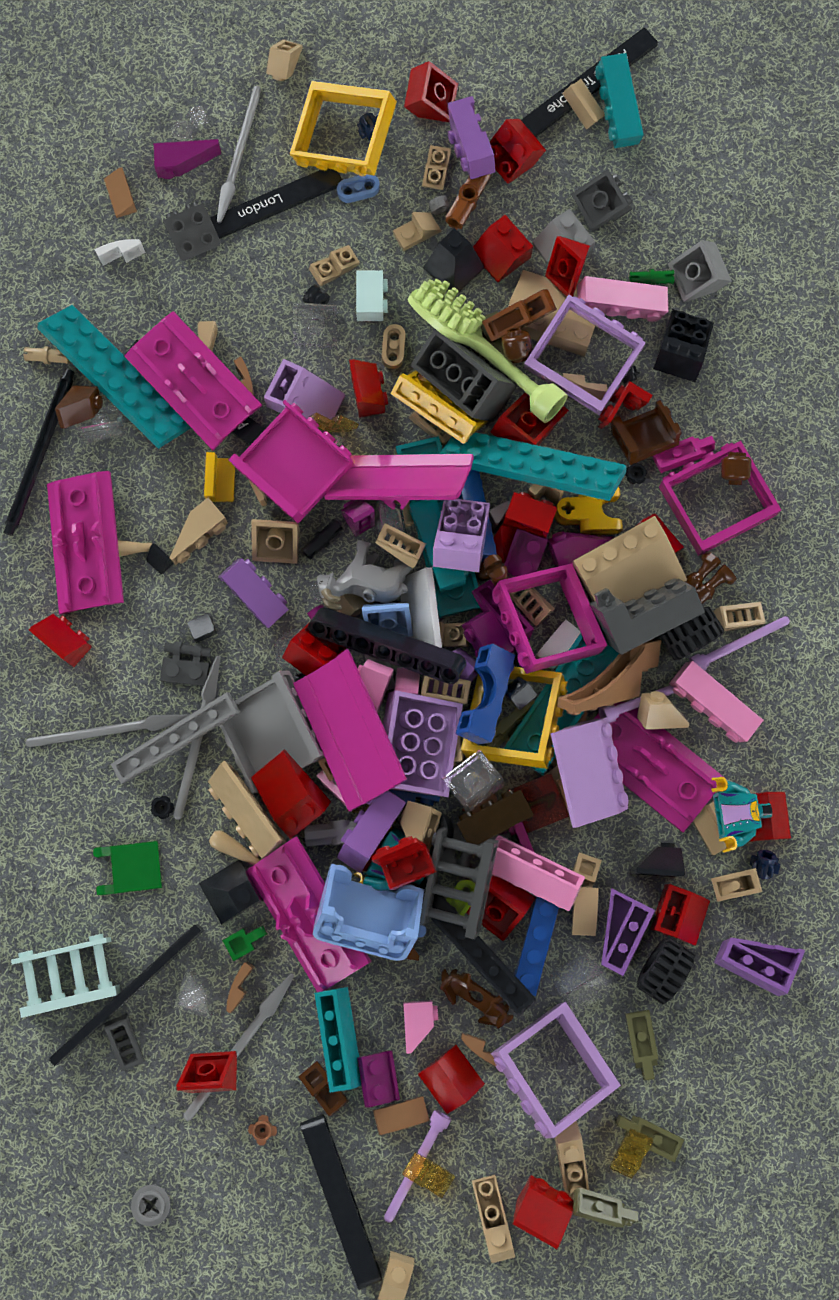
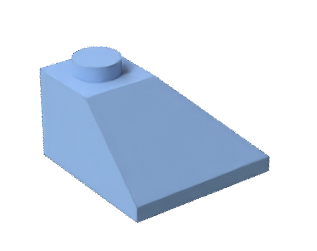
M389 602L363 605L362 614L364 621L409 637L413 636L409 603Z

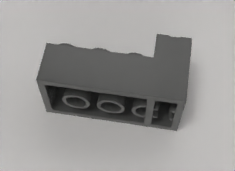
M435 328L411 364L416 371L474 419L493 422L518 386L504 373L492 369L465 345L448 339Z
M671 579L664 584V587L658 590H649L644 593V597L638 600H629L625 603L613 596L610 590L605 588L594 594L596 601L590 603V606L607 644L622 655L705 613L695 587L680 579Z

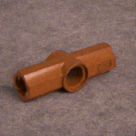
M491 174L474 179L468 177L466 183L460 187L459 195L445 217V222L451 228L456 230L462 229L470 213L476 209L477 201L488 184Z

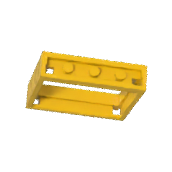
M311 81L290 155L297 162V165L304 168L314 166L324 171L334 169L339 173L354 172L359 176H366V174L375 176L397 103L391 92L386 90ZM323 101L380 108L365 161L308 153Z
M514 667L509 679L514 680L520 676L525 681L552 684L538 753L481 746L465 738L462 741L461 751L467 758L548 769L549 761L554 757L551 733L559 731L557 721L558 717H562L563 709L557 707L558 697L567 694V681H565L561 672L539 670L526 674L524 668ZM479 674L470 710L476 709L483 698L484 687Z

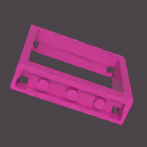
M741 441L735 444H725L721 447V451L715 454L710 452L701 458L702 461L696 464L694 462L686 464L682 467V471L676 474L670 472L662 478L663 481L659 485V489L698 556L777 516L781 511L780 506L751 459V477L748 482L764 507L763 510L703 541L687 516L672 487L721 463L722 458L728 456V452L746 453V457L751 458Z
M572 563L500 580L492 590L493 600L498 604L501 612V620L507 626L510 642L515 646L519 664L524 668L526 674L598 655L607 646ZM559 581L586 646L536 659L509 593Z

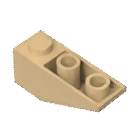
M206 498L190 511L170 556L175 565L186 562L191 556L190 553L195 549L203 548L208 543L210 537L214 534L219 535L225 530V525L228 522L209 498Z
M577 1121L555 1137L564 1192L568 1193L572 1200H574L575 1189L583 1188L589 1190L583 1141Z
M496 1175L472 1180L491 1263L514 1258V1248Z

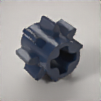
M365 113L360 117L357 127L362 139L367 137L368 141H371L378 115L374 116L373 113Z
M760 850L757 852V856H751L749 865L752 866L751 869L756 868L758 878L770 879L773 877V873H779L781 864L778 863L779 858L776 857L774 852Z

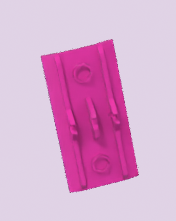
M174 311L156 324L125 355V358L212 451L246 418L263 406Z
M473 454L351 455L350 458L354 463L353 466L324 497L325 500H381L392 510L396 507L393 502L395 500L401 504V510L405 508L409 500H455L462 492L471 470L474 456Z
M95 472L48 483L47 491L59 614L63 615L88 608L124 603L111 472Z
M346 649L335 659L293 683L348 811L366 804L407 779L349 650Z
M617 702L614 705L617 706L625 702ZM639 708L620 714L615 722L609 724L612 727L613 745L618 752L617 762L623 774V785L683 833L712 798L713 794L716 793L712 792L711 788H716L717 783L711 779L723 776L665 729H645L637 718ZM599 713L596 715L594 719L600 718Z
M297 836L246 870L275 919L276 930L280 929L283 934L280 937L289 943L317 992L325 991L372 962L367 953L323 942L313 936L314 923L325 882Z

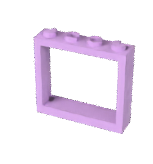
M568 295L524 363V369L548 384H556L569 397L600 416L646 342L638 336V333L634 331L630 333L623 329L624 325L614 319L611 321L604 317L605 314L598 308L594 307L591 309L585 305L586 302L582 298L579 299ZM569 310L634 349L602 400L597 399L537 361Z
M566 1002L559 1003L491 1053L494 1058L493 1060L497 1064L495 1067L504 1073L508 1079V1087L514 1094L517 1093L522 1101L520 1103L522 1109L526 1114L531 1115L535 1121V1129L539 1130L545 1138H555L621 1086ZM556 1018L601 1086V1089L554 1125L508 1053Z

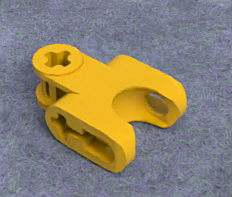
M617 488L610 501L578 494V497L562 498L557 504L558 508L554 518L561 525H580V533L618 534L623 531L622 520L605 515L602 505L617 501L621 495L620 488ZM566 508L567 512H570V514H566V511L563 509Z

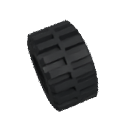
M710 606L703 607L705 613L659 636L674 660H680L694 653L723 634L724 629Z
M671 937L665 938L657 945L644 964L638 976L637 988L659 1003H667L675 996L688 977L694 964L695 953Z

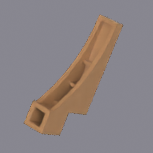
M653 638L622 655L618 654L615 660L594 680L570 694L558 697L557 707L567 710L568 714L579 715L583 711L597 710L598 707L613 706L614 703L627 702L632 698L640 697L642 672L658 667L661 640Z

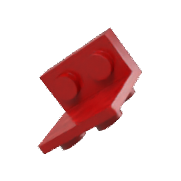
M631 381L624 386L620 385L609 400L612 403L607 408H604L598 420L601 422L598 427L603 429L612 421L622 402L629 410L638 411L649 403L653 395Z

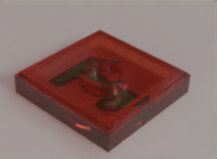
M552 773L512 788L515 792L522 791L534 816L522 821L526 833L569 817Z

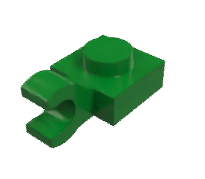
M264 926L250 933H247L245 928L222 941L232 960L236 961L255 950L253 942L267 935Z

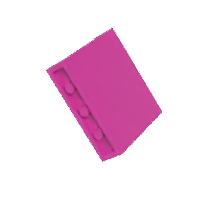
M284 400L283 404L286 408L240 457L234 453L229 461L298 524L354 463L350 458L352 454L343 445L338 447L334 443L335 438L327 431L322 433L314 419L311 417L306 419L302 415L303 411L295 403L290 405Z

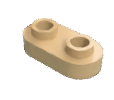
M397 324L386 327L383 334L382 362L389 369L399 368L404 361L406 333L404 328ZM393 335H396V336L399 337L397 340H392V339H391V337H392ZM391 356H395L397 358L395 361L389 360Z

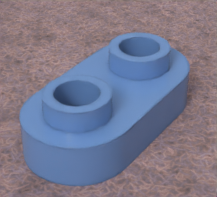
M367 174L366 176L344 179L337 185L338 198L342 202L351 203L374 197L380 189L379 179L374 175ZM372 186L373 188L368 190L365 187ZM346 191L352 192L350 195L345 194Z

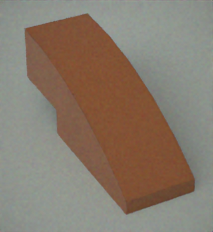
M542 289L482 322L491 342H494L507 334V330L514 327L523 328L556 311L557 308L548 289Z

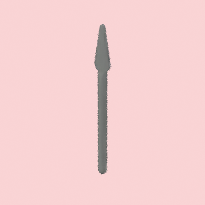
M254 86L228 177L226 183L221 187L217 215L218 223L222 222L236 191L234 184L261 94L260 86Z
M218 655L215 657L201 692V708L215 700L221 658ZM202 737L191 743L173 814L176 820H180L183 816Z
M191 714L150 715L146 720L29 738L25 741L27 747H36L141 729L156 731L175 725Z
M291 973L260 1004V1012L231 1050L236 1051L237 1057L265 1019L275 1014L294 978V974ZM212 1092L199 1093L184 1113V1119L190 1121Z

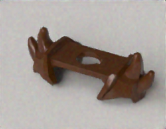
M443 969L440 990H443L452 1005L456 1004V996H460L484 1013V1016L478 1019V1023L493 1025L498 1029L513 1020L514 1015H508L509 1005L507 1003L503 1004L504 1000L500 995L496 997L472 981L471 974L463 972L460 975L457 974V969H453L448 974L447 970ZM469 991L480 992L483 1000H475Z

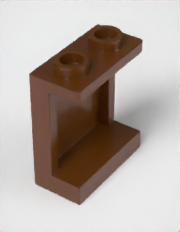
M661 400L656 401L655 409L626 421H622L620 416L614 417L611 421V433L630 465L678 446L680 435L682 434L679 424L677 422L674 423L669 408L664 406Z

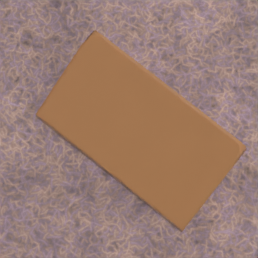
M120 167L104 178L116 218L137 212L124 170Z

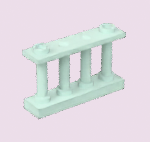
M103 934L90 936L89 942L33 954V950L18 953L19 958L12 959L11 963H22L29 1001H26V1007L19 1008L21 1018L118 995L121 992L120 984L113 986L112 981L109 982L102 945L112 942L111 937L104 938ZM93 946L100 984H98V990L89 992V988L85 985L79 949ZM66 952L70 953L76 990H74L75 995L65 997V992L62 993L56 961L57 954ZM46 957L52 995L50 996L51 1001L42 1003L41 998H38L32 960Z

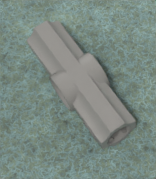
M350 820L331 821L329 824L308 825L305 827L306 846L343 845L342 837L348 829L353 831L357 824Z

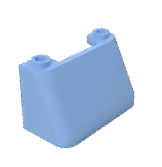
M331 864L314 923L313 936L323 942L390 960L401 961L407 958L418 938L424 889L407 884L400 887L396 893L387 890L378 891L372 886L351 881L352 873L347 867Z

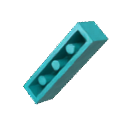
M627 54L603 56L595 68L597 80L600 79V98L605 103L604 117L606 121L608 120L610 126L608 129L609 139L613 141L614 148L638 145L644 133Z
M420 500L409 504V511L420 541L426 543L424 552L430 568L433 569V577L439 593L466 585V577H469L467 571L433 567V546L443 504L441 501L437 502V500Z
M348 987L316 992L314 994L329 1091L337 1092L361 1086L357 1059L359 1053Z

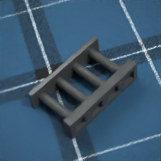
M443 827L435 832L432 838L431 845L434 847L432 861L437 872L428 875L419 925H425L431 917L461 925L463 929H466L465 937L475 939L480 935L499 841L488 839L479 846L447 838L448 828ZM444 847L478 855V858H481L479 868L472 869L442 861ZM439 871L473 879V882H476L474 891L468 893L438 885ZM435 894L468 902V905L471 906L470 914L465 917L432 908Z

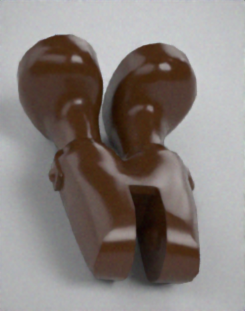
M705 551L701 555L703 563L698 572H692L687 575V581H685L695 587L702 604L712 599L717 586L722 583L732 585L737 580L734 573L726 565H722L708 582L702 584L706 576L721 564L720 559L709 551Z
M496 554L488 556L484 562H481L480 571L475 572L478 580L487 581L491 579L495 586L500 580H505L509 577L507 567L502 566V559Z

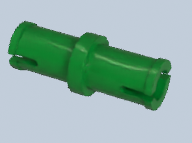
M649 269V271L643 272L630 271L629 282L649 285L674 284V270L654 271V269Z

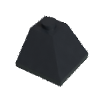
M455 228L438 243L423 267L434 279H438L442 283L443 281L449 282L450 286L447 291L454 287L458 290V293L485 268L471 243Z
M661 843L660 847H654L630 869L629 874L685 877L682 848H675V843Z
M241 860L234 862L199 883L221 925L263 901Z

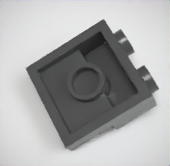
M608 169L571 193L593 232L611 220L615 222L632 210L629 205L632 203L627 191L621 192L619 188L622 185L616 173L611 175Z

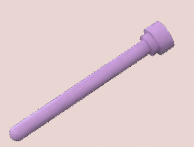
M784 616L707 655L696 654L690 657L689 661H694L705 671L709 663L788 625L790 620Z
M669 685L656 691L669 696L674 694V687ZM641 696L617 706L599 707L600 718L607 717L608 723L615 722L620 714L638 708Z
M438 1110L433 1111L429 1124L431 1128L384 1215V1219L388 1223L392 1222L439 1132L447 1129L451 1122L450 1117Z

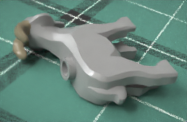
M358 540L355 558L337 580L334 578L333 572L329 575L320 574L317 576L319 594L325 606L335 611L341 610L342 606L334 602L340 601V596L345 594H355L367 602H393L402 593L408 591L407 586L402 582L406 580V574L410 573L412 568L399 559H395L393 562L394 567L387 570L376 566L379 554H368L371 543Z

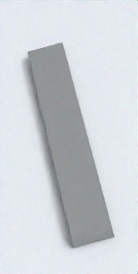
M226 692L111 763V766L120 783L125 784L241 712L231 694Z

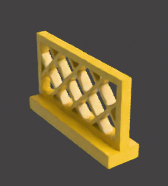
M416 370L408 375L401 374L390 393L463 444L469 440L473 433L488 422L470 417Z

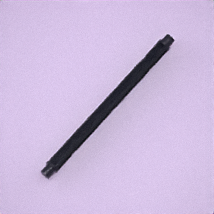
M65 369L63 376L60 377L16 493L14 503L5 521L6 526L3 533L13 536L16 528L19 527L26 503L58 423L55 408L73 384L72 379L75 372L70 369Z

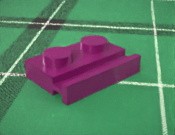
M517 528L504 566L507 567V573L517 577L537 572L548 538H543Z
M392 1050L357 1057L364 1106L373 1107L400 1100Z

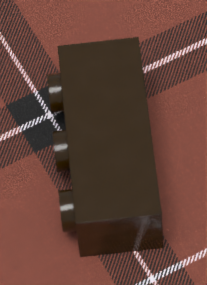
M511 789L501 794L502 800L496 803L490 800L480 805L481 811L475 814L469 811L459 816L460 822L456 823L465 842L479 845L534 816L522 791L515 792L514 789Z

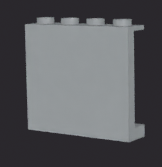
M290 670L276 672L272 675V679L235 700L241 713L219 726L225 735L227 746L231 748L235 756L237 767L241 769L245 777V784L252 794L259 792L251 776L284 749L302 769L325 757L293 685L295 681Z

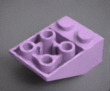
M283 359L264 396L266 407L279 413L286 408L283 404L284 400L290 405L295 403L302 409V415L306 419L309 417L314 419L319 425L318 429L324 433L325 431L328 432L346 395L305 368Z
M462 499L444 500L433 546V567L471 572L480 571L490 503Z

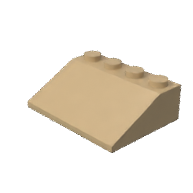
M523 270L508 307L542 289H548L557 308L556 311L521 328V330L529 332L531 339L539 341L567 296L547 277ZM577 288L574 293L575 297H577ZM569 310L548 345L585 357L596 326Z
M655 516L573 561L574 569L593 602L596 601L594 594L605 588L609 589L613 596L625 603L629 600H638L644 597V593L649 590H658L664 587V584L671 579L687 581L669 539Z
M223 761L209 779L208 783L211 788L208 790L216 801L218 799L224 804L222 810L228 819L234 818L238 824L235 829L243 839L247 837L251 842L249 849L256 858L260 856L263 859L287 842L255 796L247 788L235 768L228 762Z

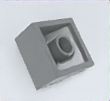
M570 209L551 220L532 242V245L547 264H549L557 236L590 245L587 257L593 253L595 246L594 239Z
M701 240L668 263L669 269L674 270V281L683 302L715 293L732 282L718 247L714 242Z

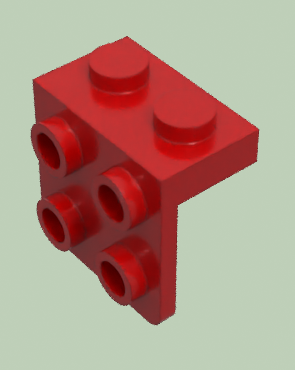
M412 836L399 840V844L391 848L390 846L381 847L376 850V854L371 856L372 861L382 867L390 890H395L437 872L427 845Z

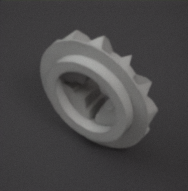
M156 1184L141 1187L134 1194L131 1201L133 1217L144 1226L160 1224L165 1220L171 1208L170 1197L166 1193L165 1188H161ZM157 1197L158 1199L155 1203L157 1210L152 1208L144 1213L148 1205L145 1199L151 1201Z

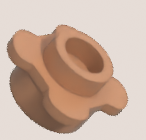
M261 1115L255 1124L249 1125L248 1132L257 1140L258 1145H265L269 1137L277 1134V1127L271 1125L267 1115ZM264 1128L265 1132H261L260 1129Z

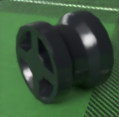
M315 284L307 290L302 301L306 305L310 304L312 310L319 313L328 304L330 296L327 293H322L320 287Z

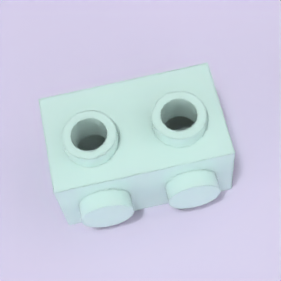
M383 270L356 271L357 321H383V313H388V299H383V292H388V279H383Z

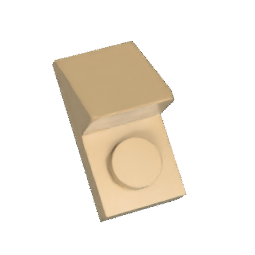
M413 212L412 221L394 229L393 235L402 250L406 251L440 233L441 229L431 213Z
M756 868L711 878L717 902L762 892Z

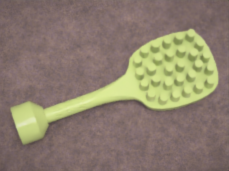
M429 279L428 282L424 281L419 289L411 292L408 302L424 320L448 339L471 347L502 373L506 374L509 379L530 396V411L543 423L550 421L560 411L568 395L554 383L538 385L491 345L482 335V321L486 319L481 314L482 310L476 308L473 312L472 309L475 304L471 301L464 304L466 296L460 294L459 297H456L458 290L454 287L446 293L450 286L449 282L443 281L442 283L438 279H435V281Z

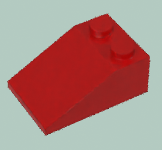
M525 392L499 417L491 433L496 437L539 446L569 410L563 406L550 421L543 423L530 411V396Z
M285 749L251 776L272 818L290 839L323 814L331 803L330 799Z

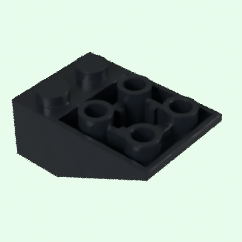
M672 309L653 369L696 382L704 363L714 322Z

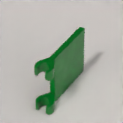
M158 841L93 849L94 857L111 856L113 884L97 886V895L162 888Z

